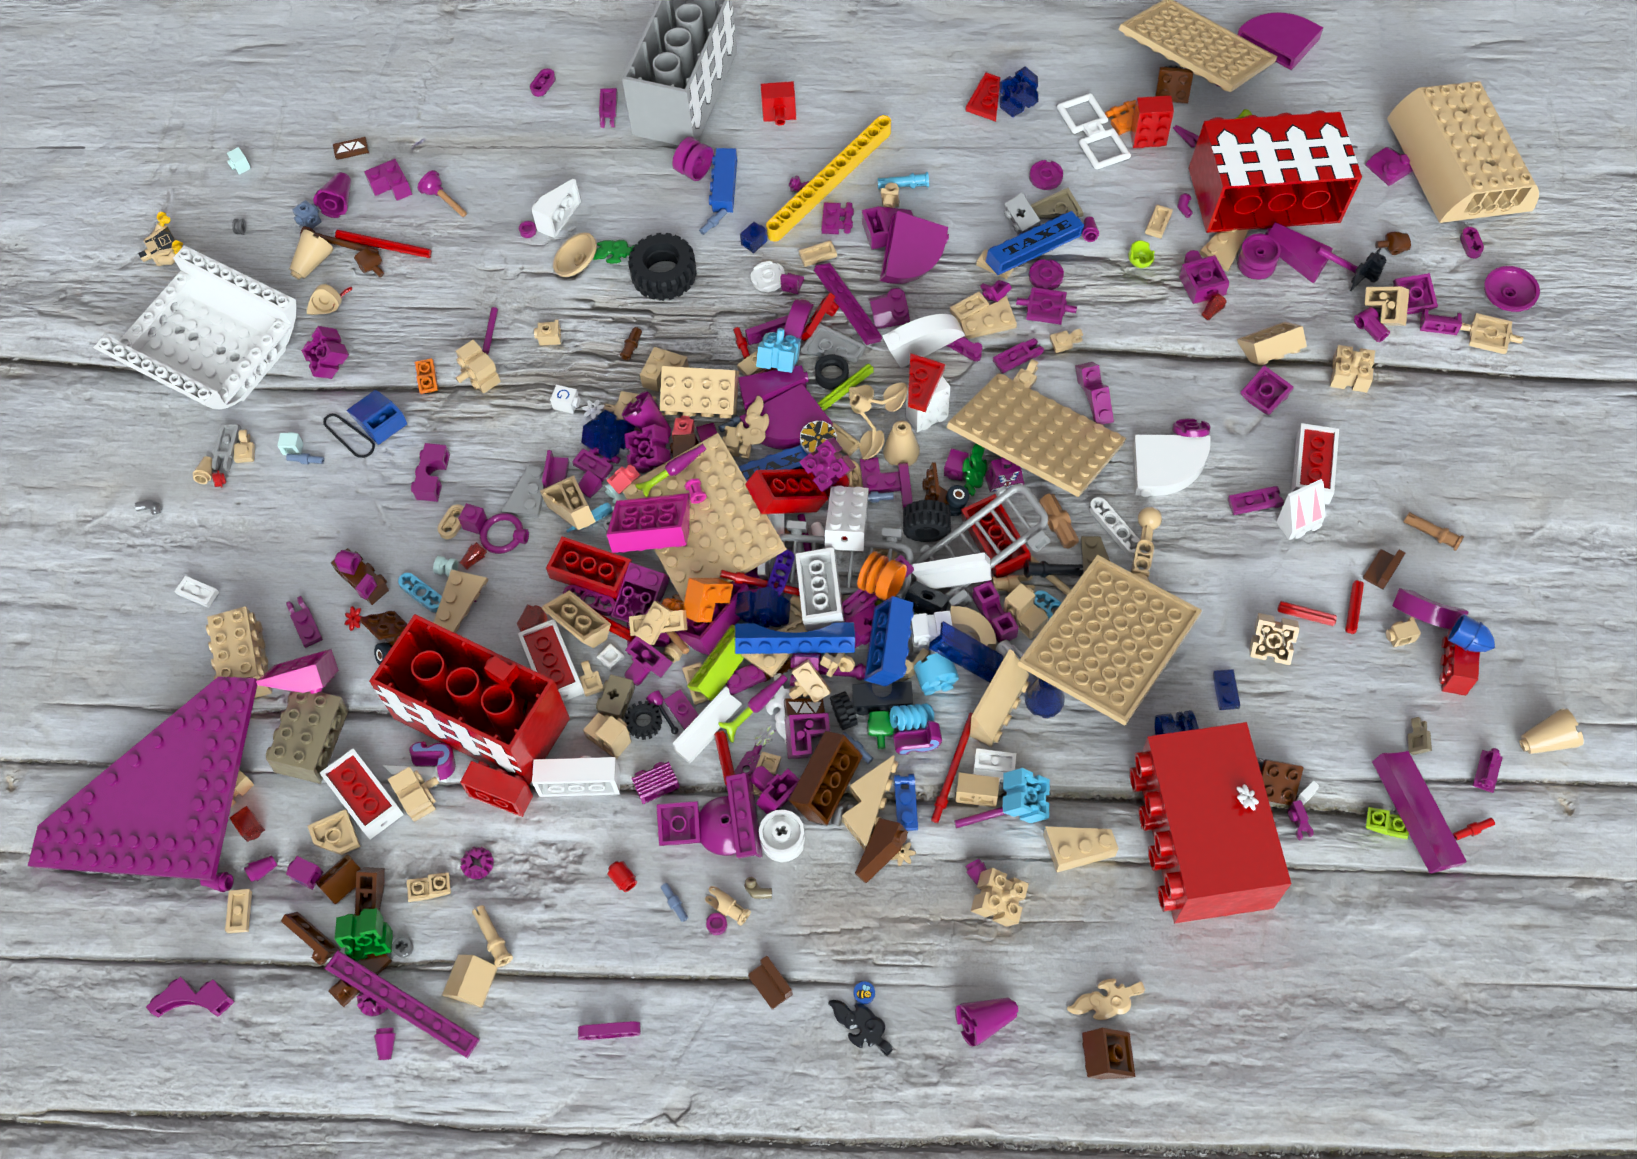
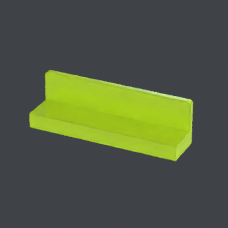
M731 625L687 685L692 691L701 692L709 701H713L744 659L741 654H735V625Z

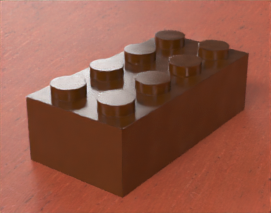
M825 731L789 801L808 821L828 825L863 755L845 735Z

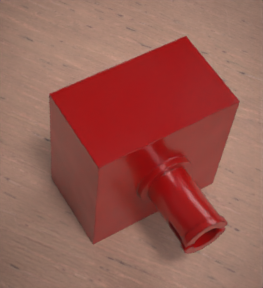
M794 81L761 84L763 121H775L776 125L782 126L785 124V120H796Z

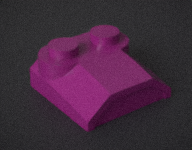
M1385 147L1374 154L1365 164L1388 186L1413 171L1407 154H1400L1390 147Z
M1430 273L1398 278L1393 281V287L1402 286L1409 289L1408 315L1424 312V308L1432 310L1438 307Z
M894 288L888 294L869 299L874 325L877 329L904 325L910 322L909 309L903 290Z
M1264 365L1240 394L1258 410L1270 415L1282 401L1289 397L1294 386Z
M698 801L657 804L659 846L701 843Z

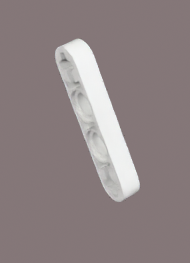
M1101 497L1094 498L1089 507L1091 514L1126 555L1133 558L1135 549L1131 550L1130 547L1137 546L1140 539L1105 499ZM1095 505H1097V506H1100V505H1101L1102 508H1101V509H1100L1099 507H1098V508H1095ZM1112 517L1115 523L1108 524L1105 518ZM1125 531L1127 536L1121 538L1117 535V532Z

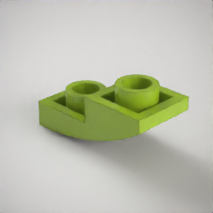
M1368 807L1367 829L1397 838L1408 839L1409 832L1400 815L1390 814L1389 810Z

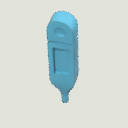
M604 503L599 508L597 507L592 510L591 513L595 521H598L602 517L609 515L613 510L609 503ZM571 526V528L567 529L566 531L568 533L572 530L578 529H576L574 526Z

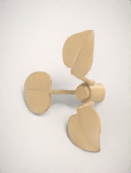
M896 383L889 386L883 394V401L873 399L874 390L870 385L849 387L852 410L856 414L862 415L872 428V431H867L860 440V452L863 460L875 456L884 444V433L881 430L876 431V427L864 412L870 410L871 402L881 405L885 404L886 410L890 412L900 409L906 399L907 384Z

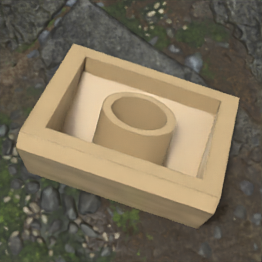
M458 954L442 995L482 1008L498 967L474 955Z

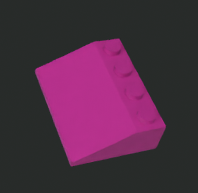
M689 493L616 501L607 531V538L612 553L686 546L689 537Z
M332 649L276 664L260 677L256 683L259 686L301 693L310 691L313 694L322 691V688L327 686L326 684L330 682V679L334 678V675L339 670Z

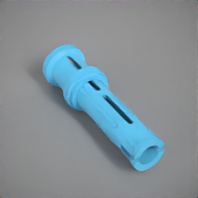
M928 172L917 175L911 173L910 176L878 178V189L885 188L888 183H896L898 187H910L912 189L919 186H926L928 188L929 174Z

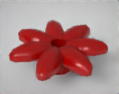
M351 606L350 613H345V616L349 619L344 624L349 625L350 631H353L354 626L360 628V618L363 617L359 615L361 608L355 610L354 606Z

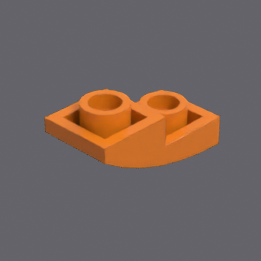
M431 358L415 362L420 394L438 391L434 360Z

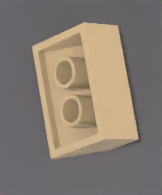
M1282 322L1237 339L1248 360L1259 366L1267 364L1272 359H1282L1288 353H1298L1301 351L1300 349L1307 347L1303 326L1288 322Z
M570 590L542 606L543 611L584 644L595 648L607 640L611 623Z

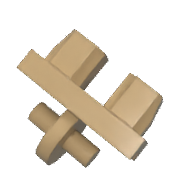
M888 183L885 188L881 189L882 205L884 207H899V187L896 183Z
M825 653L820 665L829 669L826 675L832 677L838 666L842 672H850L854 669L855 662L851 656H845V653Z

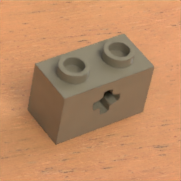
M610 674L609 679L604 682L602 698L597 700V711L603 716L608 715L616 720L618 718L623 720L635 690L633 680Z

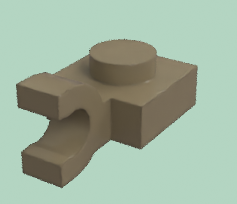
M1419 717L1412 718L1413 733L1408 734L1409 753L1416 755L1432 751L1431 733L1427 730V722H1421Z

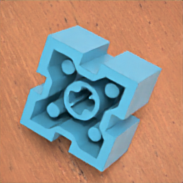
M782 328L777 329V333H766L763 341L758 346L756 367L771 369L772 367L777 368L778 371L792 373L795 364L799 360L801 339L792 335H787L784 338V329Z
M1023 768L1004 773L1003 789L1007 792V796H1003V813L1013 817L1019 816V819L1028 823L1049 819V802H1046V796L1049 795L1050 779L1040 775L1033 776V772Z

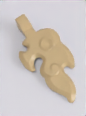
M757 396L756 400L747 409L745 421L750 425L749 428H744L743 422H740L736 427V437L742 436L740 442L743 445L740 447L739 454H742L741 458L749 459L751 445H757L764 441L765 431L769 425L768 414L760 416L764 407L760 396Z
M1107 979L1100 982L1097 986L1098 989L1107 990V996H1103L1097 991L1091 994H1083L1072 1006H1068L1067 1010L1076 1015L1094 1010L1096 1012L1093 1015L1094 1019L1107 1020L1116 1014L1127 1013L1131 1008L1130 997L1143 994L1145 988L1142 982L1127 988L1124 984H1120L1117 987L1115 979Z

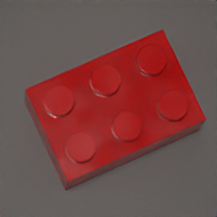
M1171 96L1137 97L1130 132L1133 148L1167 146L1174 114Z
M1449 628L1448 635L1442 639L1444 654H1442L1440 665L1443 666V672L1440 674L1439 683L1442 684L1443 692L1466 696L1478 681L1480 652L1465 651L1458 645L1448 641L1452 628Z
M471 761L460 781L468 796L523 817L533 797L526 780L518 775L514 777L507 775L508 773L500 768L496 770L489 768L490 766L484 762L479 761L476 763Z

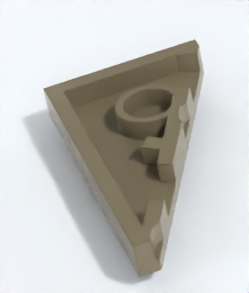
M1069 188L1031 204L1038 218H1058L1060 215L1073 211L1077 217L1083 216V211Z

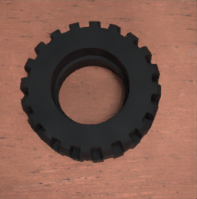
M656 233L654 236L652 234L648 235L646 239H641L629 254L628 265L632 283L636 290L645 297L648 295L650 299L655 300L657 298L659 301H664V299L668 298L672 300L675 296L680 297L683 295L684 291L687 292L691 288L690 285H693L695 282L697 270L693 249L685 239L681 240L680 236H672L671 233ZM661 261H670L677 264L666 272L649 270L652 265Z

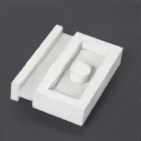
M976 748L973 774L1000 778L999 782H1003L1004 773L1015 770L1017 753Z

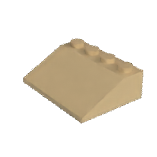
M1011 649L1007 652L971 716L970 737L991 748L994 742H999L1003 734L1001 732L1003 726H1008L1012 715H1010L1012 710L1018 708L1021 702L1020 695L1022 692L1026 693L1030 686L1028 672L1018 666L1019 659Z

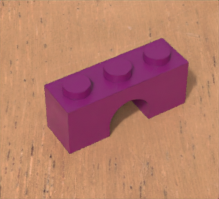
M425 443L423 450L420 451L419 466H416L415 470L416 478L411 484V492H413L416 500L438 502L442 484L438 477L430 475L436 470L447 469L450 453L446 445Z
M988 581L973 588V601L980 613L991 624L998 643L1017 638L1019 627L1010 612L1005 613L999 600L1000 595L992 582Z

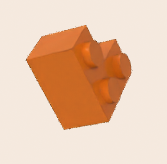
M689 578L683 610H686V618L695 622H712L715 603H730L733 584L719 578Z

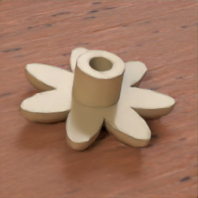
M908 842L904 847L902 845L901 850L891 860L898 859V866L902 865L903 860L911 864L909 856L915 855L916 852L909 850L911 843Z

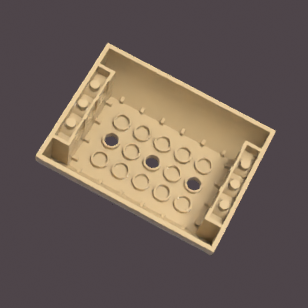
M1480 81L1417 88L1406 96L1388 116L1387 120L1404 154H1407L1410 160L1409 164L1439 223L1534 210L1539 198L1538 187Z

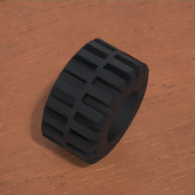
M919 500L906 505L903 509L904 535L909 539L919 542H935L943 539L951 533V510L949 506L936 500Z

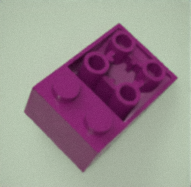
M881 206L862 210V225L871 250L886 246L891 216L896 211L913 216L912 211Z
M629 562L611 617L629 623L630 616L644 615L654 601L661 602L670 577L664 573ZM630 600H633L632 610L629 612L628 604H631Z

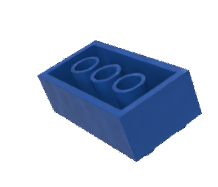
M892 596L874 608L864 681L886 687L904 677L907 670L905 665L906 657L909 653L908 640L912 632L910 625L914 616L913 602Z

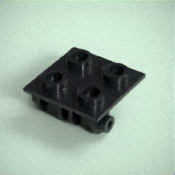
M1381 248L1375 253L1372 252L1367 257L1364 264L1361 263L1355 271L1357 274L1351 281L1352 287L1350 291L1365 277L1373 283L1379 280L1387 261L1384 255L1379 254Z

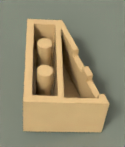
M574 475L540 490L547 507L576 529L580 530L596 522Z
M1045 826L1043 833L1056 873L1115 857L1119 849L1112 829Z

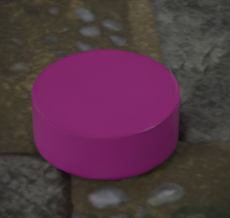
M532 221L522 222L519 225L520 235L524 238L533 237L537 232L535 223Z
M721 913L709 915L706 920L708 931L713 935L724 933L727 929L726 917Z

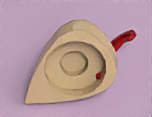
M327 284L319 285L311 295L307 314H328L336 311L341 304L342 297L351 291L352 287L346 288L339 294Z

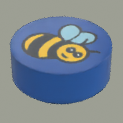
M866 981L858 983L854 988L855 1000L863 1005L871 1003L875 998L874 986Z

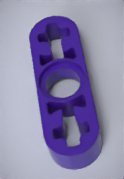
M788 549L777 555L766 585L767 593L773 597H778L782 594L795 559L793 552ZM784 557L787 558L785 564L782 563ZM776 570H782L785 575H778ZM775 581L779 582L777 589L774 588Z

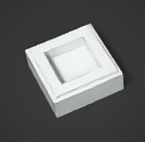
M609 644L597 656V659L610 671L625 658L612 644Z
M1313 781L1299 795L1296 801L1301 800L1304 805L1316 793L1319 785Z

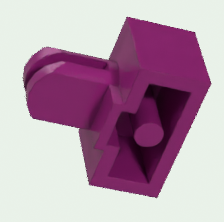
M636 636L625 650L633 656L632 660L634 661L625 672V678L633 680L634 685L639 686L651 671L661 678L673 662L650 644Z
M764 766L757 767L750 778L751 783L762 792L756 805L766 814L779 810L789 800L800 779L789 769L785 770L781 775L777 774L774 776Z

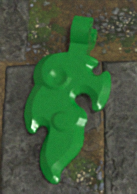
M625 240L600 241L597 243V246L600 247L596 248L593 260L605 259L609 254H612L613 256L606 259V262L610 264L620 263V258L629 256L635 245L629 247Z
M978 444L973 446L970 459L966 458L964 460L962 468L963 472L967 474L965 476L966 484L963 487L968 490L971 496L975 495V488L983 486V478L987 472V460H982L985 448Z

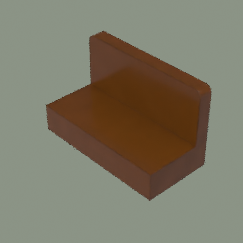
M1380 549L1363 579L1384 590L1406 552L1399 549L1394 556Z
M347 854L315 883L334 904H337L356 887V872L361 868Z
M765 956L760 960L761 965L750 972L748 977L769 1007L774 1009L791 997L793 993L769 957Z

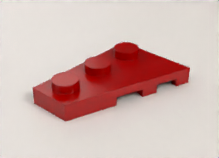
M985 72L966 105V112L996 122L1001 77Z
M910 353L908 407L926 413L945 370V364Z

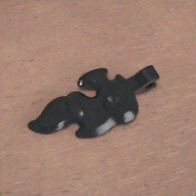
M830 1000L828 1002L829 1006L833 1009L836 1020L849 1030L859 1028L860 1032L858 1034L848 1033V1038L852 1044L859 1048H863L864 1042H867L869 1047L875 1044L886 1056L893 1051V1046L881 1037L885 1032L884 1021L875 1016L868 1007L855 1003L856 1010L851 1011L842 1001Z

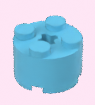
M945 652L929 655L926 657L927 661L922 663L920 660L914 665V671L921 690L926 696L939 690L946 692L953 689V684L959 679L951 655L949 654L948 656Z

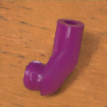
M1184 193L1179 197L1177 208L1186 218H1189L1193 214V211L1188 207L1189 200L1192 198L1189 194Z

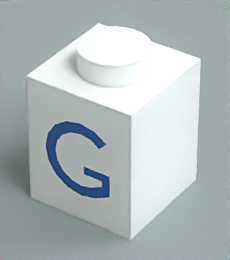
M556 385L550 399L553 409L574 414L575 409L580 405L577 389Z

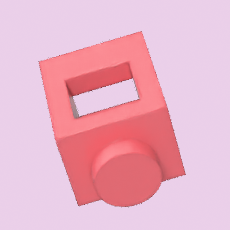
M683 415L680 418H675L672 438L674 435L694 434V419Z
M630 464L626 468L620 467L606 481L620 494L640 474Z

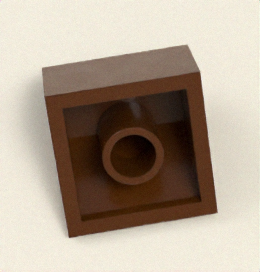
M1099 1028L1082 1033L1085 1069L1088 1078L1102 1080L1135 1077L1129 1032Z

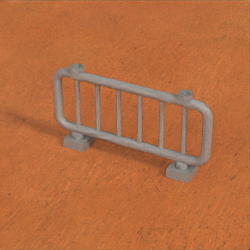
M1015 484L1008 489L1006 486H1002L996 491L998 497L931 547L929 544L923 546L920 549L922 555L915 560L914 564L923 563L929 558L931 561H936L933 555L944 547L952 558L956 557L948 544L959 535L972 553L978 554L963 533L974 524L977 525L997 553L990 560L991 569L1026 542L1036 553L1051 542L1050 538L1043 531L1048 523V515L1030 489L1025 485ZM1022 492L1039 514L1040 522L1033 528L1030 527L1009 497L1014 493ZM1005 500L1028 529V532L1017 540L994 511ZM989 512L993 514L1013 542L1001 552L979 523V520ZM971 584L950 587L951 590L945 595L950 597L949 602L952 606L965 607L974 600L965 590Z
M787 520V530L791 534H781L779 537L782 542H794L793 554L795 559L790 572V582H786V585L799 588V583H793L797 543H813L812 551L816 550V544H825V537L802 535V533L807 534V522ZM882 528V539L886 540V542L864 541V547L870 548L869 555L873 552V548L889 549L888 558L890 561L892 560V550H901L905 553V559L910 564L913 563L911 548L906 544L897 543V541H902V529ZM850 550L847 587H840L842 595H852L859 589L850 588L854 551ZM777 556L771 559L769 576ZM911 574L905 578L903 587L896 596L897 598L901 599L906 596L911 584Z

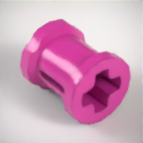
M698 478L691 479L684 485L685 489L689 491L690 501L693 504L700 503L707 497L706 493L701 489V481Z

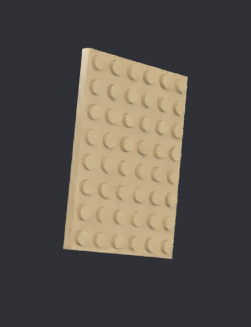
M1162 0L1123 22L1119 27V31L1123 32L1125 36L1136 39L1138 43L1150 47L1154 52L1163 54L1167 59L1179 63L1181 67L1190 69L1195 75L1206 78L1208 82L1216 84L1222 90L1232 92L1275 63L1277 56L1174 0Z
M1000 373L982 388L947 425L948 429L1077 497L1083 493L1124 445L1126 440L1119 433L1105 428L1102 424H1096V422L1088 419L1086 416L1080 415L1070 408L1055 402L1053 399L1028 389L1023 384L1016 383Z
M719 433L683 452L682 454L695 449L702 443L707 449L676 476L669 475L653 486L648 497L689 493L684 485L687 481L698 478L701 481V489L707 496L704 501L693 504L690 501L687 545L654 549L682 601H685L689 578H719L730 583L733 580L720 577L721 570L733 573L738 571L746 574L787 550L767 515L761 514L745 485L747 482ZM668 462L628 485L623 490L626 499L648 498L644 496L643 491L635 487V484L649 481L665 470Z
M1097 555L1018 661V666L1125 726L1201 615L1202 610Z

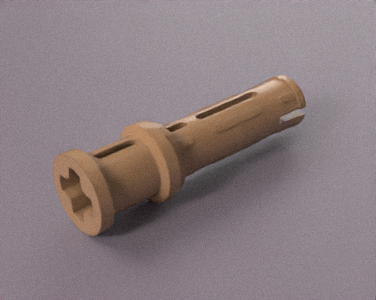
M1411 512L1408 513L1404 520V523L1436 538L1438 543L1441 544L1443 542L1453 547L1454 551L1458 549L1464 538L1463 535L1459 536L1449 531L1447 527H1438Z

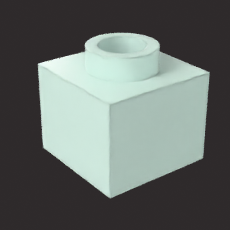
M239 147L227 153L230 159L227 161L232 170L236 169L239 175L251 169Z
M280 433L277 446L283 455L288 453L301 455L303 441L298 433Z

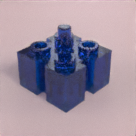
M1025 66L1015 72L1014 77L1009 76L1000 82V93L1003 96L1000 97V108L1013 118L1022 113L1025 107L1030 108L1038 103V76Z
M604 410L597 415L596 420L592 419L583 426L581 443L592 450L594 448L599 449V454L611 460L619 454L620 448L623 450L626 448L625 434L633 432L635 426L625 420H617L616 415Z
M771 586L759 588L757 592H752L751 590L737 593L735 614L744 622L755 623L764 628H768L769 625L780 627L783 624L789 623L791 602L783 596L778 597L779 593Z

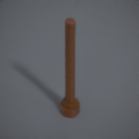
M303 226L300 232L301 236L303 230H308L314 233L313 236H320L330 244L356 251L368 248L372 252L379 254L378 249L316 233L311 227Z

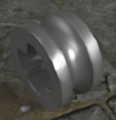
M235 218L232 222L233 232L235 234L239 232L240 234H245L246 221Z
M399 937L393 942L392 950L398 957L406 958L412 954L413 944L408 938ZM402 943L408 946L407 948H404V952H401L398 949V947H401L400 944Z

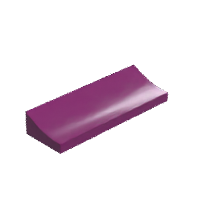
M1409 751L1380 754L1372 763L1429 873L1465 864L1467 861Z

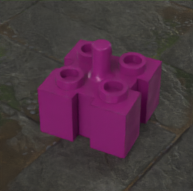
M318 326L312 334L313 340L307 341L301 351L305 360L310 361L309 368L314 377L332 379L339 370V364H343L349 354L345 345L341 344V337L337 329Z
M653 424L642 428V432L636 430L625 434L626 448L630 449V454L627 455L628 465L634 466L639 473H645L654 470L653 466L659 467L671 460L670 450L665 447L669 443L668 430Z
M834 437L824 441L816 448L818 451L811 452L800 461V464L808 474L813 472L816 476L813 481L821 492L831 488V486L839 481L838 478L846 476L856 468L848 455H841L840 451L843 448Z

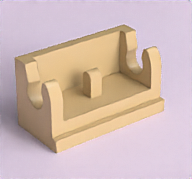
M959 773L956 802L996 808L1000 778Z

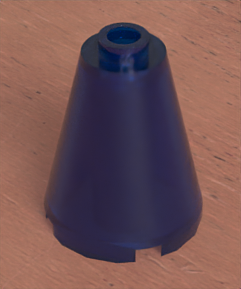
M1038 677L1029 686L1025 694V703L1032 714L1042 716V718H1050L1060 713L1065 703V696L1062 690Z

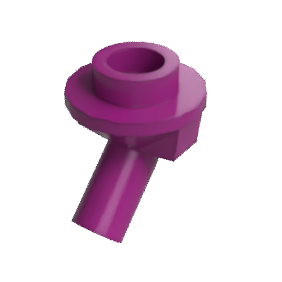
M796 175L789 182L790 191L799 192L810 181L801 183L800 177Z

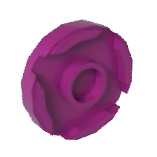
M1041 160L1036 162L1031 167L1029 173L1032 185L1042 190L1057 188L1063 180V169L1054 161L1046 162L1047 160Z
M1040 259L1030 267L1029 281L1034 287L1053 290L1062 284L1064 271L1058 262L1051 259L1050 261Z
M1179 419L1176 423H1173L1172 430L1177 435L1184 437H1204L1209 435L1211 426L1203 420L1201 423H1198L1195 419Z

